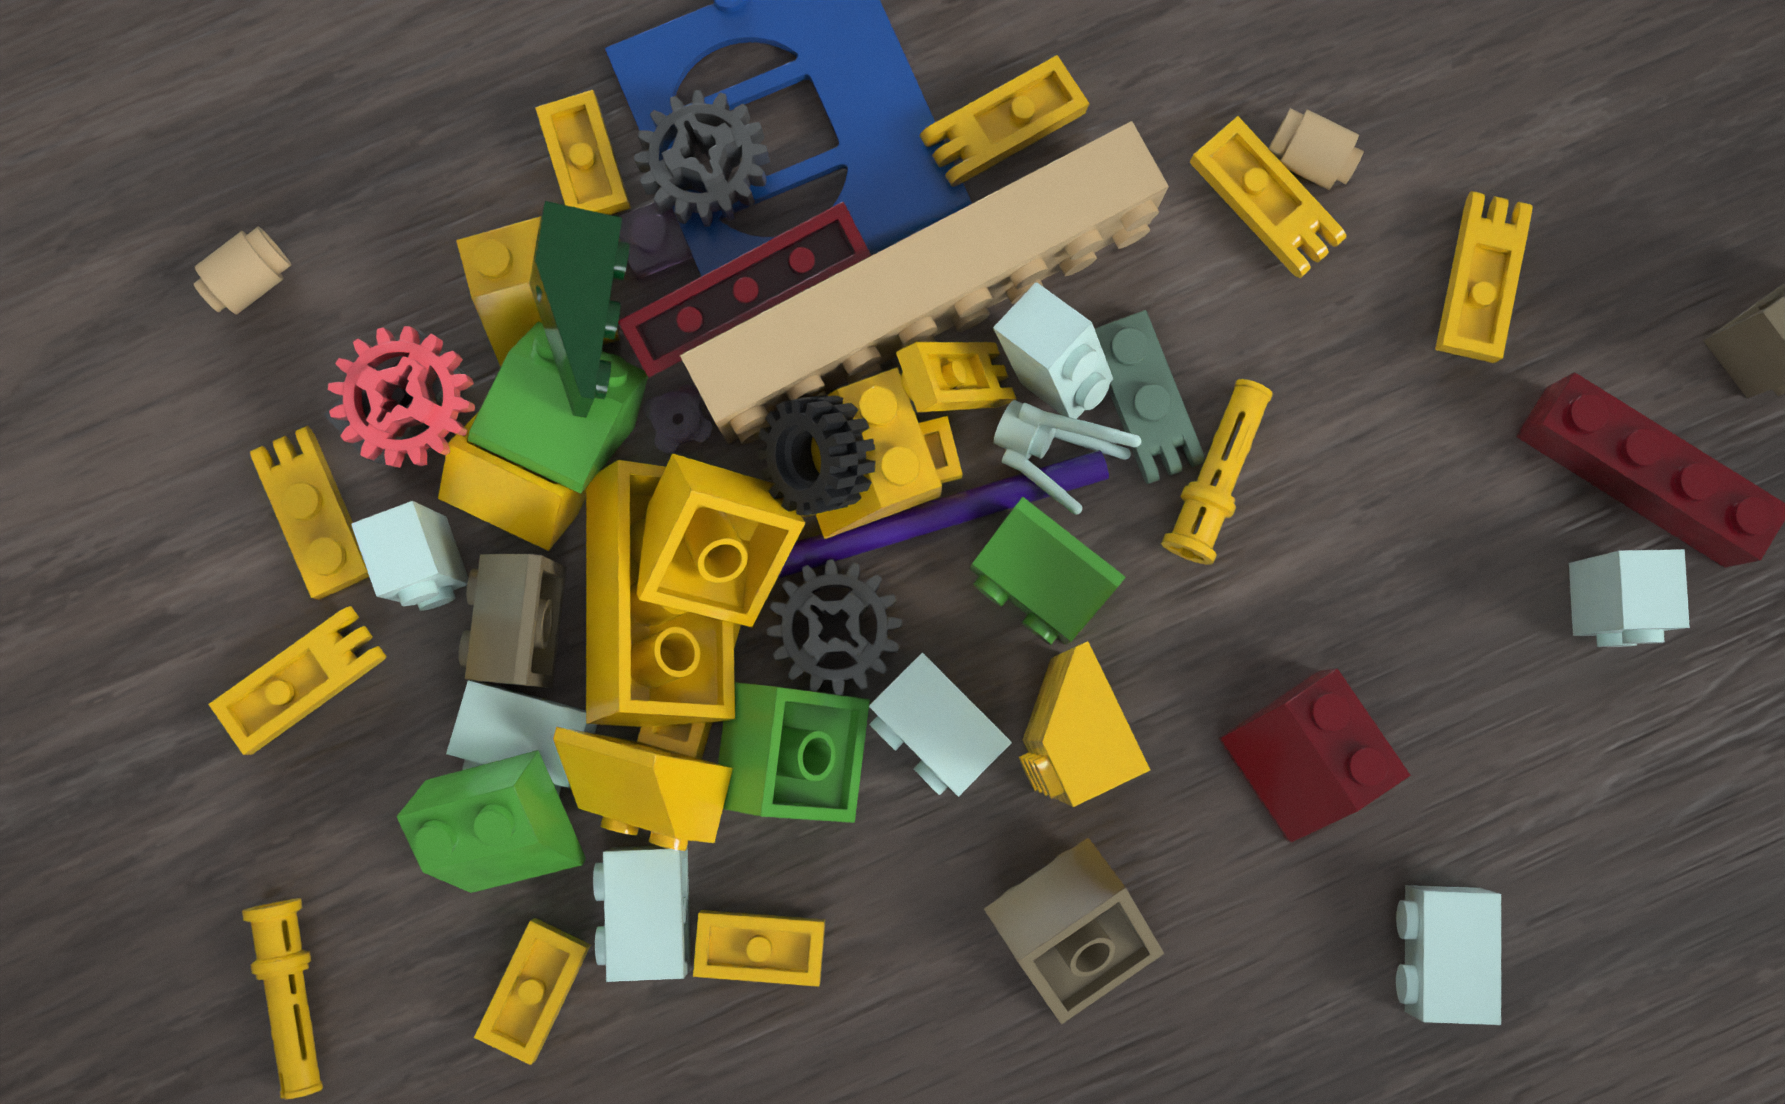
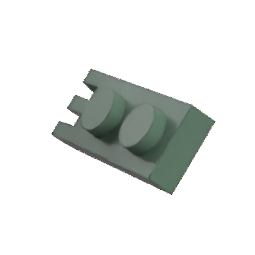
M1144 310L1095 328L1113 376L1108 391L1125 432L1138 435L1141 438V445L1131 447L1146 484L1160 479L1158 468L1153 459V456L1160 454L1169 476L1182 472L1181 461L1175 449L1177 447H1183L1191 467L1203 464L1205 458L1147 311Z

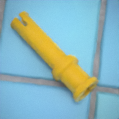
M1238 379L1236 381L1234 392L1218 430L1214 435L1197 481L1190 482L1188 486L1183 488L1180 497L1184 501V505L1172 533H1166L1161 542L1162 546L1168 551L1196 563L1212 565L1217 554L1213 550V546L1224 519L1232 517L1236 509L1235 499L1231 496L1247 454L1251 449L1266 406L1273 396L1269 388L1247 379ZM1239 422H1242L1226 461H1223ZM1219 479L1216 487L1213 486L1215 480ZM1203 517L1197 533L1194 534L1199 519Z
M301 898L272 902L242 911L243 921L251 922L256 961L250 964L252 974L256 975V980H263L271 1037L274 1044L281 1088L279 1092L281 1099L303 1097L323 1089L303 971L309 968L308 963L311 961L310 951L303 950L297 917V912L303 908Z

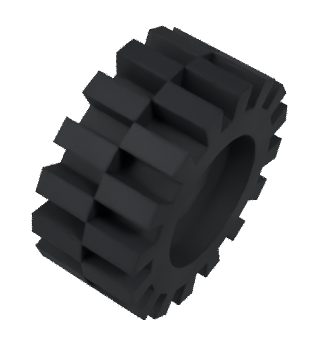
M836 395L794 399L776 405L778 410L770 411L765 418L770 426L761 428L758 437L767 442V447L757 449L758 460L767 459L768 464L767 469L760 471L763 481L773 480L775 483L769 490L771 496L774 499L784 497L781 506L788 512L796 510V515L803 516L845 508L848 505L857 503L861 499L859 493L868 491L872 483L863 474L875 472L876 461L866 459V451L875 450L873 439H863L862 433L870 428L865 418L853 420L858 409L852 403L843 404V398ZM812 437H814L820 451V473L816 469L812 458Z

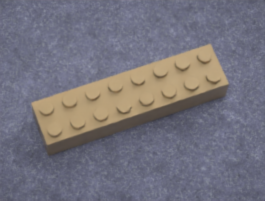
M1131 121L680 355L727 443L729 444L737 439L740 440L742 445L760 439L758 437L761 428L770 426L765 418L770 411L778 410L776 405L784 401L826 395L827 392L846 382L850 385L880 374L882 372L880 364L896 357L897 351L915 342H936L934 336L953 326L956 327L958 332L968 330L984 321L990 315L988 308L1007 298H1009L1011 304H1016L1035 282L1043 286L1041 280L1062 270L1065 276H1070L1083 270L1097 259L1095 252L1114 242L1118 249L1135 243L1149 233L1150 228L1148 224L1159 214L1158 207L1169 186L1134 123Z

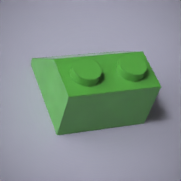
M538 321L508 352L469 431L468 441L581 494L635 428L648 376L645 370L627 363L623 358L602 351L600 360L611 362V373L605 400L594 398L586 418L573 416L543 324Z
M1024 497L1013 508L970 567V570L979 576L973 585L982 594L1001 607L1007 600L1012 602L1027 614L1021 623L1049 645L1056 638L1065 645L1072 642L1126 578Z
M735 682V719L723 721L718 764L733 768L723 809L761 817L855 823L870 699Z
M539 750L425 780L396 816L422 872L470 893L581 866L586 860Z

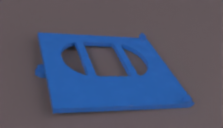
M713 0L714 3L605 48L639 130L652 132L656 130L650 113L656 110L665 116L671 114L673 110L670 98L676 96L680 84L693 66L710 53L729 45L751 42L776 46L796 56L797 59L705 97V103L713 104L715 98L721 92L726 94L730 106L729 111L741 104L745 105L803 80H810L839 145L829 151L766 176L767 182L765 186L750 185L749 189L755 201L753 205L844 168L848 170L846 180L833 206L844 202L871 256L972 204L964 184L952 187L945 177V174L955 166L954 162L939 167L932 157L933 153L945 144L944 140L931 147H926L919 137L925 128L935 123V120L880 0ZM674 138V140L670 143L668 149H671V148H672L673 143H674V141H675V138ZM692 189L686 190L692 193H701ZM740 201L732 205L734 213L749 207ZM721 210L713 212V220L709 227H704L699 213H692L686 224L679 223L701 277L775 237H759L739 232L722 222L725 216Z

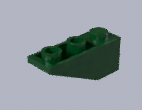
M545 201L538 228L529 285L573 416L586 418L594 398L605 400L611 362L600 360L603 339L614 340L621 302L610 300L613 279L621 281L624 279L630 243L619 241L622 224L621 217Z

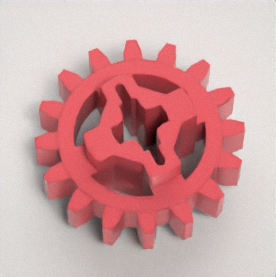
M404 326L399 341H396L393 334L385 328L377 329L376 339L378 345L374 347L360 339H356L353 345L359 355L357 360L353 363L349 360L338 358L335 363L347 374L345 381L328 383L329 391L343 397V404L329 411L330 417L350 422V425L340 435L345 442L352 444L364 439L360 455L367 459L375 460L385 449L386 465L398 468L401 467L404 461L405 453H408L413 464L418 466L427 465L428 456L426 449L430 447L443 455L450 453L449 445L444 437L449 432L465 436L468 430L460 422L456 421L459 412L467 413L475 410V404L460 397V391L474 384L473 379L466 374H454L453 372L463 360L460 355L450 351L439 356L443 341L433 334L426 337L422 344L419 345L418 331L409 326ZM403 356L395 367L380 371L375 369L388 359ZM435 371L442 384V406L437 404L432 387L437 377L434 373ZM397 387L406 390L409 395L414 397L408 408L400 406L396 400L391 398L393 391ZM363 390L367 393L371 412L367 418L362 406ZM423 423L430 426L426 431L415 437L395 440L397 436L402 437L408 427Z

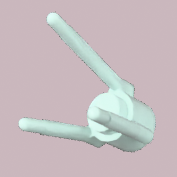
M1016 400L1011 401L1006 408L994 436V444L1006 449L1002 458L1003 464L1021 471L1049 496L1075 515L1081 513L1082 505L1028 459L1032 455L1042 459L1049 449L1053 438L1093 451L1101 450L1102 454H1108L1123 460L1129 459L1131 452L1128 448L1116 445V443L1130 447L1141 445V438L1138 435L1046 412Z

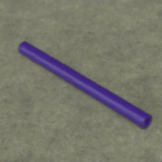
M1101 450L1039 468L1066 492L1109 479L1107 464ZM1021 473L922 503L824 539L823 534L795 542L777 579L802 572V568L807 565L812 569L825 565L827 560H834L835 562L1014 508L1022 497L1031 503L1050 496Z

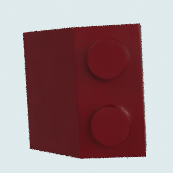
M1338 668L1316 672L1218 738L1286 840L1290 843L1358 812L1411 776Z

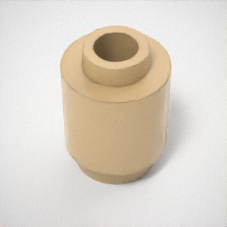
M1291 108L1268 148L1289 171L1327 190L1331 189L1336 180L1347 184L1364 153L1363 150L1354 147L1359 134L1308 109L1302 114Z
M258 226L248 234L240 231L195 266V270L200 279L194 283V286L214 310L220 312L227 307L237 315L283 280L281 273L290 267L291 263L270 236Z

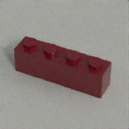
M841 202L619 320L618 323L648 378L682 361L680 355L869 258L871 254L844 202Z
M1575 372L1546 387L1516 435L1523 442L1724 568L1761 561L1785 521V503Z

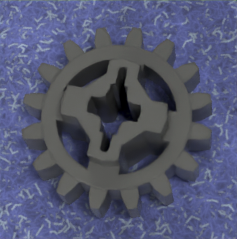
M701 90L694 91L692 104L684 106L676 96L671 97L670 103L673 112L665 116L663 113L653 110L650 116L656 130L654 132L639 130L638 139L642 147L647 151L635 154L634 161L639 171L645 173L639 180L646 194H655L653 200L658 210L662 213L670 210L675 205V214L679 223L682 224L687 223L692 213H699L704 227H709L713 220V212L720 210L729 221L734 220L735 214L732 205L740 201L742 204L751 207L755 201L749 189L750 185L765 186L767 182L764 170L759 167L770 163L767 145L760 144L765 139L760 123L749 124L751 118L748 108L744 104L735 107L730 112L727 96L721 92L715 98L713 104L705 103ZM674 138H675V141H674V143H673L672 148H671V149H668L670 143H671V142L674 140ZM694 144L698 145L702 154H706L712 173H708L704 165L700 164L695 158L697 156L693 148ZM739 166L734 177L728 182L732 169ZM692 189L701 193H692L686 190Z
M827 560L825 575L819 577L816 576L808 565L803 567V577L806 583L798 587L786 580L782 586L791 597L788 603L772 602L770 606L773 612L782 617V624L767 628V635L783 638L784 645L773 653L775 660L781 661L792 658L795 663L791 667L788 677L795 681L805 672L812 675L810 691L818 692L825 680L832 681L836 695H843L845 680L852 678L862 690L867 688V678L864 672L872 668L884 675L888 669L879 657L883 651L898 653L900 645L887 638L888 631L902 628V619L887 617L886 610L890 609L897 602L894 594L879 598L875 592L879 589L882 578L876 574L865 583L860 581V565L854 562L849 567L846 575L838 574L834 560ZM829 587H843L852 590L843 600L823 602L813 594ZM870 605L877 619V635L873 645L861 635L860 618ZM818 609L824 615L828 614L835 619L840 617L842 613L848 615L850 618L845 626L851 634V639L858 644V647L854 648L847 641L842 642L836 637L828 643L822 641L821 637L825 633V628L820 623L821 619L813 610ZM798 610L808 618L809 638L800 650L794 636V622ZM847 653L858 662L853 666L838 670L825 669L818 666L829 654Z

